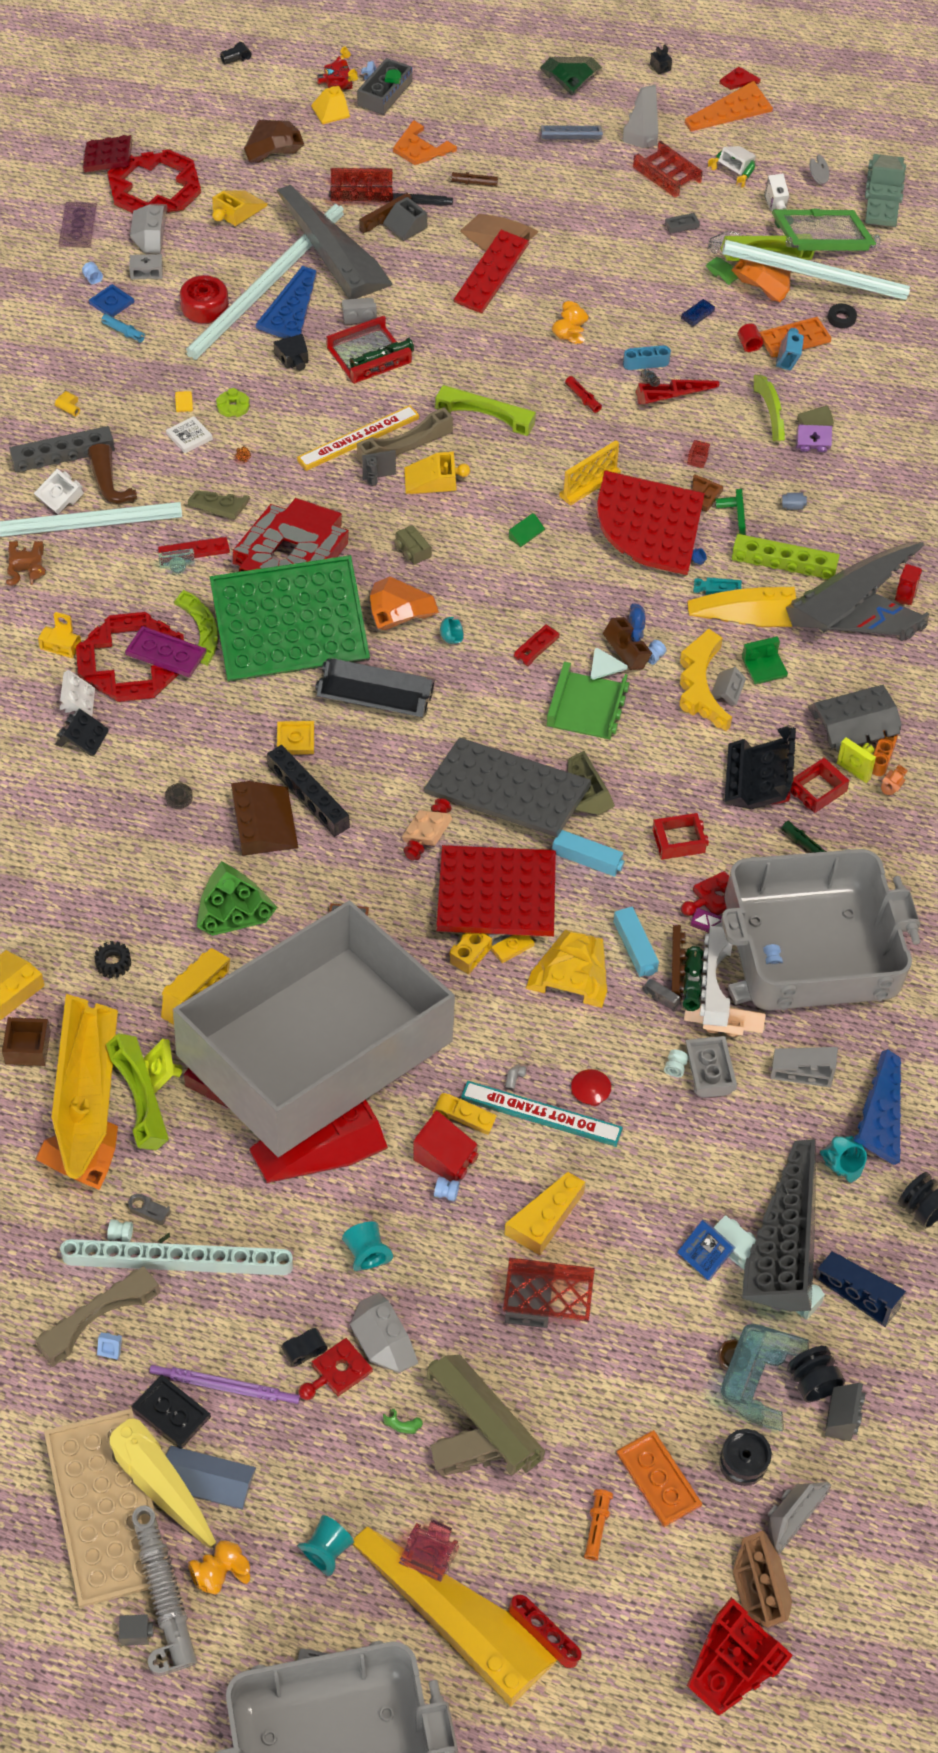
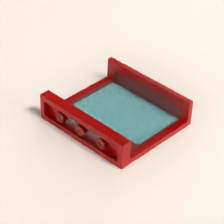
M385 316L326 336L327 349L353 384L412 363V351L408 347L391 354L386 350V356L351 368L350 358H358L364 353L376 351L378 348L397 342L386 328Z

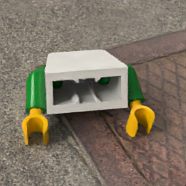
M740 146L723 147L715 156L716 158L708 160V167L711 166L712 170H716L717 162H720L736 173L742 174L743 176H738L736 186L738 183H742L741 188L745 187L746 178L750 177L756 165V156Z

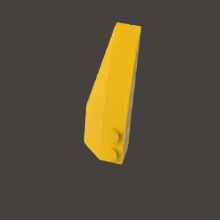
M758 587L725 591L688 600L689 616L707 619L717 618L725 622L735 621L746 625V623L753 624L755 627H792L786 607L796 599L795 587Z

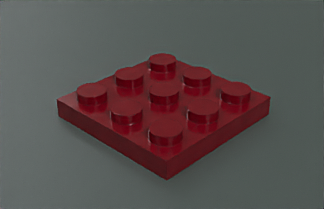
M121 135L114 138L107 137L101 140L93 139L87 141L83 162L84 173L129 166L132 136Z

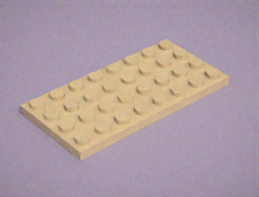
M132 1408L44 1430L79 1608L150 1590L148 1588L151 1585L147 1584L149 1579H145L148 1574H144L146 1569H142L147 1564H141V1559H139L141 1546L139 1545L140 1540L137 1539L138 1535L135 1532L132 1515L136 1508L144 1505L149 1506L154 1511L153 1502L115 1460V1455L109 1442L112 1432L126 1420L134 1418ZM142 1514L138 1518V1522L140 1524H147L151 1517L147 1514Z

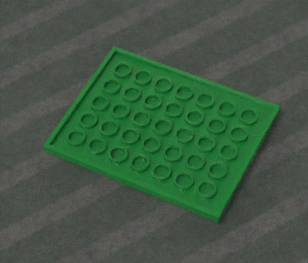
M351 555L209 576L228 682L323 667L324 661L328 658L349 662L370 660Z

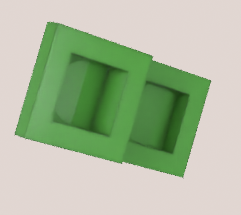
M719 257L714 258L705 265L714 276L717 277L719 275L728 285L738 279L732 271L733 266Z

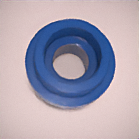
M702 548L693 549L692 560L694 563L702 565L707 560V555Z

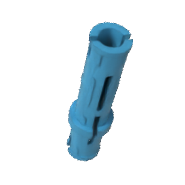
M108 314L103 315V320H101L103 324L139 343L144 341L145 337L142 336H145V333L136 330L134 326L127 325Z

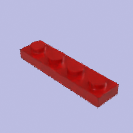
M226 536L159 546L158 552L160 562L166 563L230 553Z

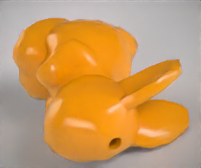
M566 301L562 305L561 316L563 319L553 323L552 331L559 339H568L571 343L582 344L585 340L579 332H583L584 328L580 326L588 321L589 316L577 303Z
M227 1540L218 1542L215 1546L214 1556L205 1554L201 1563L197 1560L188 1562L189 1573L197 1589H202L209 1594L216 1595L220 1593L227 1571H231L243 1584H248L250 1581V1564L248 1559L242 1555V1550L238 1544Z

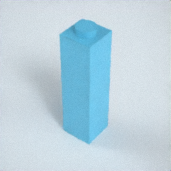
M564 830L561 831L553 842L552 850L556 851L557 856L614 877L618 871H622L625 864L623 852Z
M633 906L615 911L613 922L639 977L644 975L651 976L658 972L659 960Z

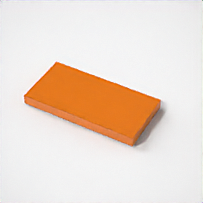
M655 1430L616 1451V1454L663 1527L702 1506L699 1497Z

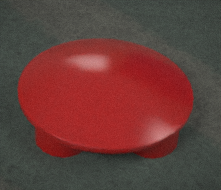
M587 1069L577 1073L571 1083L572 1095L580 1102L591 1106H598L609 1097L612 1088L609 1078L603 1072L594 1069Z

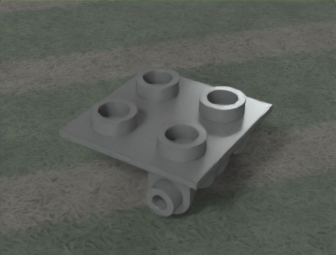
M396 450L362 455L363 480H367L369 485L375 486L378 483V477L396 475Z

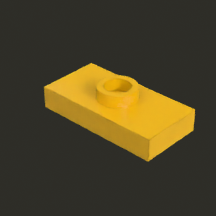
M511 935L491 946V950L500 962L504 963L532 948L535 942L529 935Z

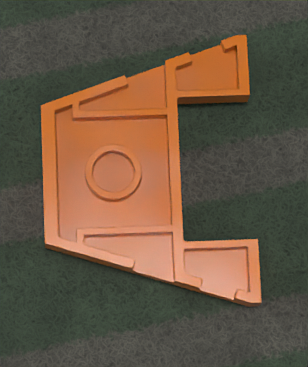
M415 120L412 121L393 147L394 153L414 165L430 161L437 156H445L448 152L453 153L457 151V146L449 141H445L436 148L419 138L417 135L424 131V126Z

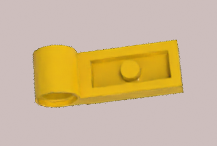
M447 1093L440 1094L433 1109V1113L437 1110L448 1120L451 1118L489 1135L497 1115Z

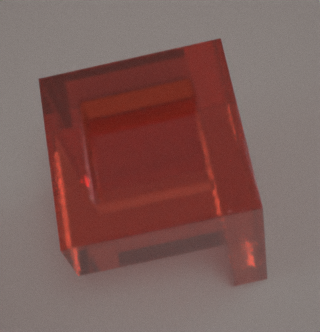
M694 440L688 454L687 465L704 468L709 456L710 443Z

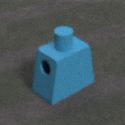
M790 328L782 340L776 367L792 370L800 358L804 336L798 334V329Z

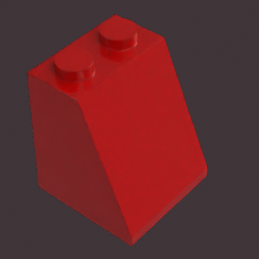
M436 1110L413 1140V1160L450 1182L452 1180L458 1181L465 1177L469 1164L476 1162L479 1153H477L478 1144Z

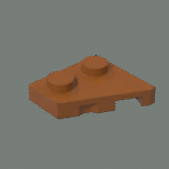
M694 474L693 491L705 493L702 505L703 511L707 512L711 508L716 498L723 492V486Z

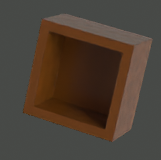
M7 1018L2 1048L6 1065L46 1066L51 1034L48 1019Z

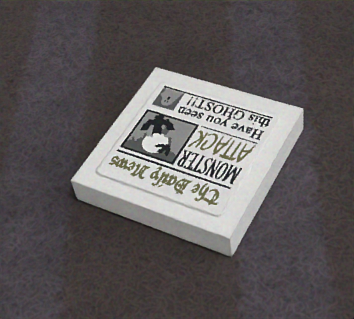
M194 416L166 430L169 438L184 453L213 440V435Z

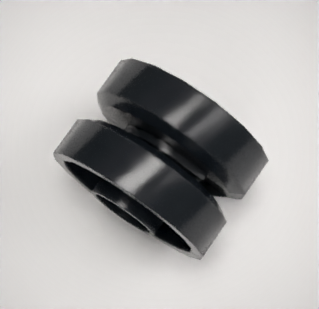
M736 1430L728 1436L720 1452L719 1465L721 1472L727 1480L736 1485H754L763 1478L770 1465L772 1456L770 1444L762 1434L755 1430Z

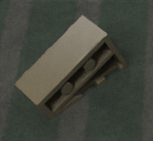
M479 1428L472 1431L459 1432L457 1436L452 1438H441L436 1443L430 1445L435 1468L442 1476L469 1471L471 1466L483 1463L484 1467L491 1466V1461L504 1459V1462H507Z

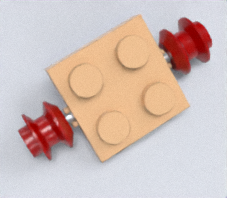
M438 798L435 800V804L431 806V811H418L402 835L403 841L407 842L408 845L403 849L408 859L419 860L421 858L420 854L425 852L422 844L431 846L437 844L452 820L451 815L447 813L452 810L448 800Z

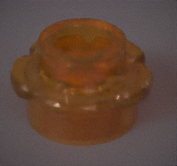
M243 446L236 449L237 453L235 455L240 462L246 463L251 458V453L247 447Z

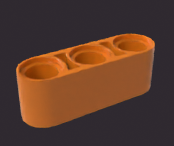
M883 731L885 738L879 739L874 752L876 759L872 772L873 775L883 776L887 772L898 735L887 737L885 731Z

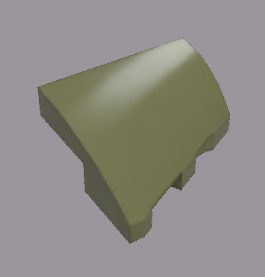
M828 405L799 413L797 416V420L801 425H834Z

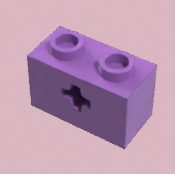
M798 425L796 429V449L804 452L810 451V449H817L818 452L830 450L832 446V426ZM812 436L815 437L816 442H813Z

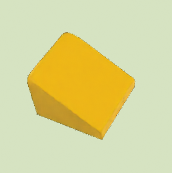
M175 392L176 412L193 411L192 392Z

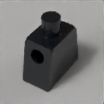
M303 334L273 342L274 354L287 369L296 367L298 371L305 369V364L309 362L308 350Z

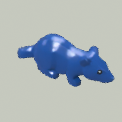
M633 603L630 605L631 611L628 622L634 628L630 638L633 642H636L644 637L646 616L644 608L639 604Z

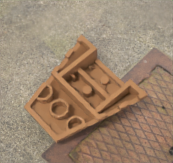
M478 214L460 230L463 235L473 243L478 244L479 248L487 251L501 229L529 241L538 233L537 230L522 223L485 214Z

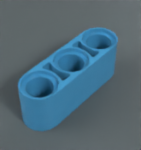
M665 345L627 349L624 352L623 366L628 370L668 366L671 349Z

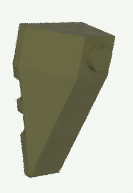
M582 751L568 758L569 773L591 780V786L575 810L599 815L615 807L608 789L586 752Z

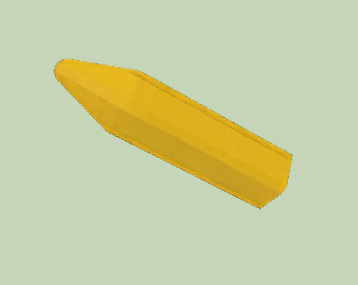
M66 994L51 1118L64 1169L68 1177L77 1179L84 1174L107 1134L113 1063L110 1060L106 1043L116 1035L118 1010L95 1003L94 1007L91 1008L88 1006V1000Z

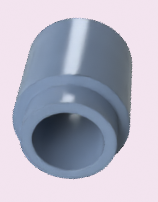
M803 492L782 494V508H787V510H803V506H807V496H803Z

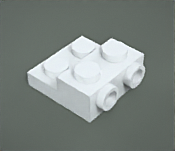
M56 469L34 494L55 513L59 514L69 503L73 505L84 492L81 490L83 486L76 480L73 482L71 480L72 477L64 471L62 473Z

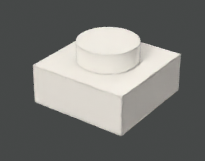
M746 980L728 986L735 1005L751 1001Z

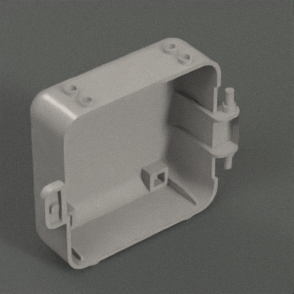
M865 849L751 857L737 861L732 866L724 898L727 910L723 912L721 921L726 940L731 945L737 946L752 1002L763 1010H786L868 1001L881 1002L898 995L912 964L910 950L907 949L902 932L907 931L910 934L914 945L921 942L918 934L920 927L918 914L911 892L903 886L901 877L895 876L893 878L895 890L889 891L881 859L875 853ZM770 944L780 946L781 952L779 955L782 957L783 963L766 964L765 959L767 955L764 953L763 947Z
M375 1641L366 1647L267 1667L265 1665H256L251 1670L237 1674L230 1681L226 1690V1701L234 1748L220 1750L216 1753H458V1747L449 1703L444 1702V1697L440 1694L438 1680L428 1682L431 1698L429 1699L430 1704L425 1705L417 1660L413 1651L400 1642L383 1643V1641Z

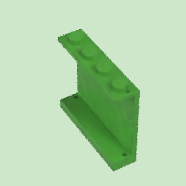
M564 661L548 711L547 727L611 740L612 734L617 732L618 723H616V720L621 718L622 710L620 706L624 707L626 696H624V692L628 693L629 690L628 674H625L624 679L622 678V683L601 678L592 680L591 676L570 672L571 663Z

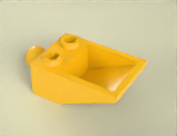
M223 190L212 197V217L215 221L219 222L224 219L237 226L267 207L268 203L245 190Z
M454 451L435 453L404 467L406 494L457 491L456 474L461 477H467L471 469L465 463L455 467Z

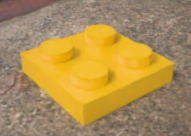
M277 721V747L283 745L291 755L314 754V721Z

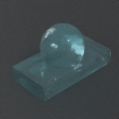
M193 548L158 553L160 569L170 568L176 574L184 572L186 565L195 564Z

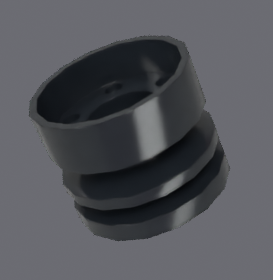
M924 1172L915 1178L906 1187L898 1200V1204L902 1208H906L909 1214L917 1210L914 1219L925 1229L938 1221V1189H936L938 1181L932 1179L928 1172Z
M827 1346L810 1348L798 1354L788 1363L787 1368L793 1374V1380L799 1382L797 1388L805 1402H815L826 1398L832 1394L834 1387L845 1384V1379L838 1366H833L835 1359Z

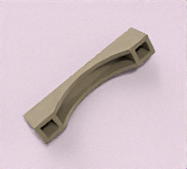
M444 407L430 413L416 427L402 435L387 439L370 437L358 442L357 458L362 463V455L396 450V455H399L453 432V417Z
M144 1266L133 1270L127 1278L114 1283L108 1291L98 1294L92 1302L86 1306L79 1307L70 1317L60 1320L54 1328L42 1332L36 1339L38 1349L49 1364L54 1367L71 1355L79 1335L97 1317L119 1307L144 1305L160 1294L159 1284Z

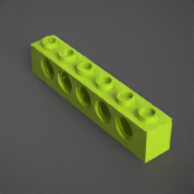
M737 534L731 560L751 563L756 566L771 567L772 569L786 570L791 573H801L827 580L836 574L840 554Z

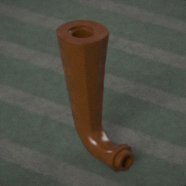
M96 444L89 447L88 456L103 497L112 504L134 503V500H137L136 489L132 490V488H129L124 492L114 490L111 447L107 444Z

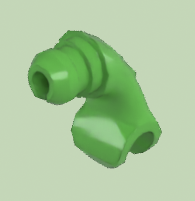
M390 1409L392 1417H387L383 1414L385 1425L397 1432L416 1434V1431L423 1426V1422L419 1417L401 1422L397 1418V1411L395 1409Z

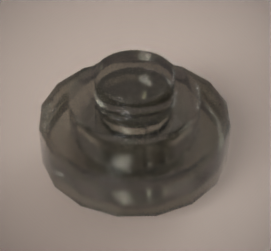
M173 784L165 791L166 803L175 809L186 808L193 801V792L186 784Z

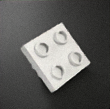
M67 670L63 673L60 698L62 704L60 709H65V713H70L80 708L92 716L95 688L70 670Z

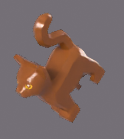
M9 541V566L7 574L13 578L6 580L7 585L13 586L19 583L21 577L17 572L28 570L31 585H33L34 580L46 575V569L42 566L41 556L44 554L43 541H35L31 551H26V548L17 550L18 541Z

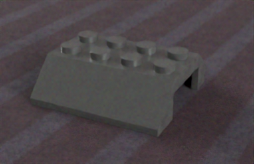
M884 685L859 690L808 705L814 719H821L827 730V742L831 749L835 748L836 751L840 750L841 741L845 738L850 739L857 745L867 743L866 735L869 741L872 742L885 738L883 731H885L887 737L900 734L902 723L899 712Z

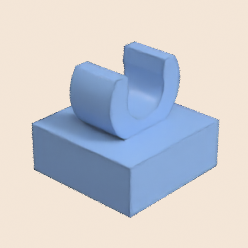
M374 61L368 62L367 67L361 69V74L367 73L364 75L366 80L377 69Z
M101 1332L98 1337L97 1355L118 1360L121 1354V1335L116 1336Z

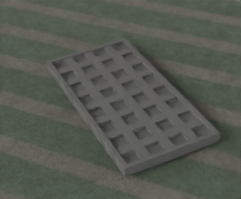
M459 737L425 786L424 791L431 796L443 798L449 802L558 837L591 786V780Z

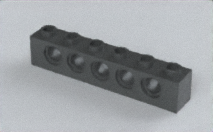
M105 426L9 447L16 473L89 457L88 449L92 445L107 444L111 447L112 452L115 451L110 428Z

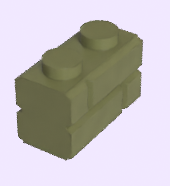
M413 525L395 533V546L398 550L401 549L404 552L407 561L410 560L416 565L432 557V547Z

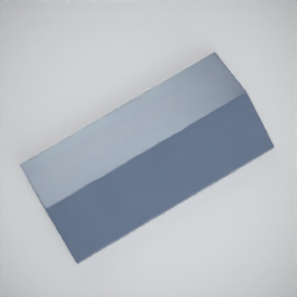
M541 125V139H602L603 136L601 126Z
M170 1446L166 1457L193 1497L243 1510L256 1467Z

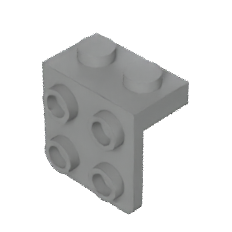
M373 298L342 300L344 324L364 323L377 318L376 303H374Z

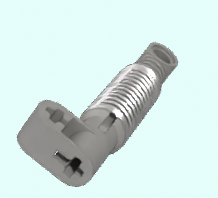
M144 1505L134 1510L132 1521L135 1532L138 1535L137 1539L140 1540L141 1551L139 1559H141V1564H147L142 1569H146L144 1574H148L145 1579H149L147 1584L151 1585L148 1589H152L150 1594L154 1595L151 1599L155 1600L153 1602V1605H156L154 1610H158L156 1612V1615H159L157 1618L158 1624L164 1631L168 1645L154 1650L149 1655L148 1666L154 1675L164 1676L197 1664V1659L186 1624L188 1617L186 1611H184L185 1607L182 1605V1596L179 1595L181 1591L178 1590L179 1586L176 1585L178 1581L175 1580L176 1576L173 1575L175 1571L172 1570L173 1566L170 1565L172 1562L169 1560L170 1555H167L169 1553L167 1545L160 1540L162 1537L159 1534L160 1530L157 1529L158 1523L153 1509ZM142 1514H147L151 1517L147 1524H140L138 1522V1518ZM170 1651L174 1664L173 1667L169 1668L167 1661L163 1663L164 1667L162 1668L154 1665L157 1663L158 1657H161L162 1660H167L165 1652Z

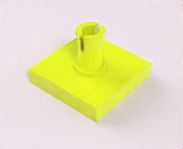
M845 738L841 741L837 764L867 783L871 779L876 759L872 755L874 748L872 745L869 746V743H865L863 747H860L850 739Z
M162 1038L144 1057L154 1093L172 1076L180 1077L182 1074V1065L173 1064L170 1040Z

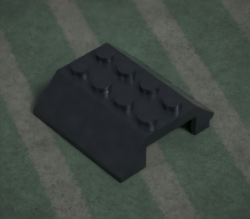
M788 726L779 728L778 733L782 738L751 747L745 739L728 743L724 798L726 804L746 809H755L786 799L794 778L796 728H789Z

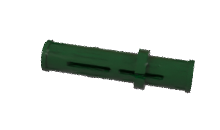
M789 820L781 827V830L793 839V842L800 844L808 852H827L809 838L804 830L798 829Z

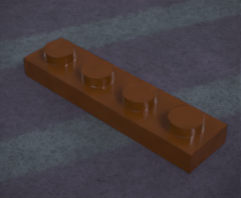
M405 193L360 218V231L364 234L383 224L395 203L406 197L411 199V195Z
M673 925L672 992L680 996V1001H682L684 990L683 977L686 975L685 965H683V960H686V949L683 948V944H686V932H682L681 925Z

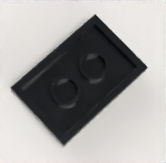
M162 1374L131 1406L135 1413L180 1449L211 1418V1413Z

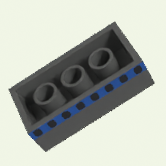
M386 58L357 90V106L384 115L412 83V66ZM391 69L399 70L401 72L400 84L385 82L387 71Z

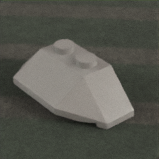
M149 204L133 211L130 238L144 254H161L167 204Z
M380 1293L360 1301L350 1327L368 1360L397 1373L417 1365L418 1360L409 1336L390 1302Z
M829 1482L796 1484L792 1490L788 1488L781 1497L782 1503L779 1506H773L768 1513L770 1517L768 1532L770 1541L778 1555L827 1496L832 1484Z

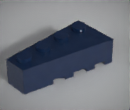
M833 1251L817 1268L815 1275L817 1280L884 1327L889 1324L900 1310L906 1290Z

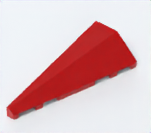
M671 379L670 384L638 383L636 396L639 404H647L717 388L720 384L719 381L679 379Z

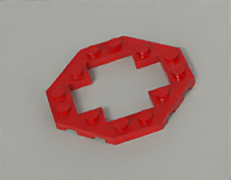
M169 149L162 150L161 153L156 154L153 151L141 153V156H132L131 154L129 166L112 168L107 172L114 205L131 213L149 204H167V212L184 210L201 194V186L194 160ZM159 163L181 171L176 176V182L185 186L171 199L157 194L150 202H146L128 194L133 185L124 179L138 166L152 171Z
M147 612L109 615L100 627L97 626L88 634V638L84 642H79L76 645L78 676L117 702L155 698L179 675L178 673L153 665L151 666L152 680L116 683L114 670L96 671L95 649L113 647L111 633L139 631L142 626L183 641L184 635L171 630L170 626L162 621H156L151 618V615Z

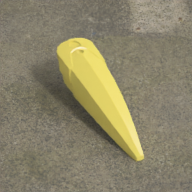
M132 1418L123 1422L112 1432L109 1439L115 1460L133 1479L134 1483L171 1518L202 1544L209 1548L213 1547L216 1541L203 1514L185 1483L161 1450L159 1443L140 1420Z

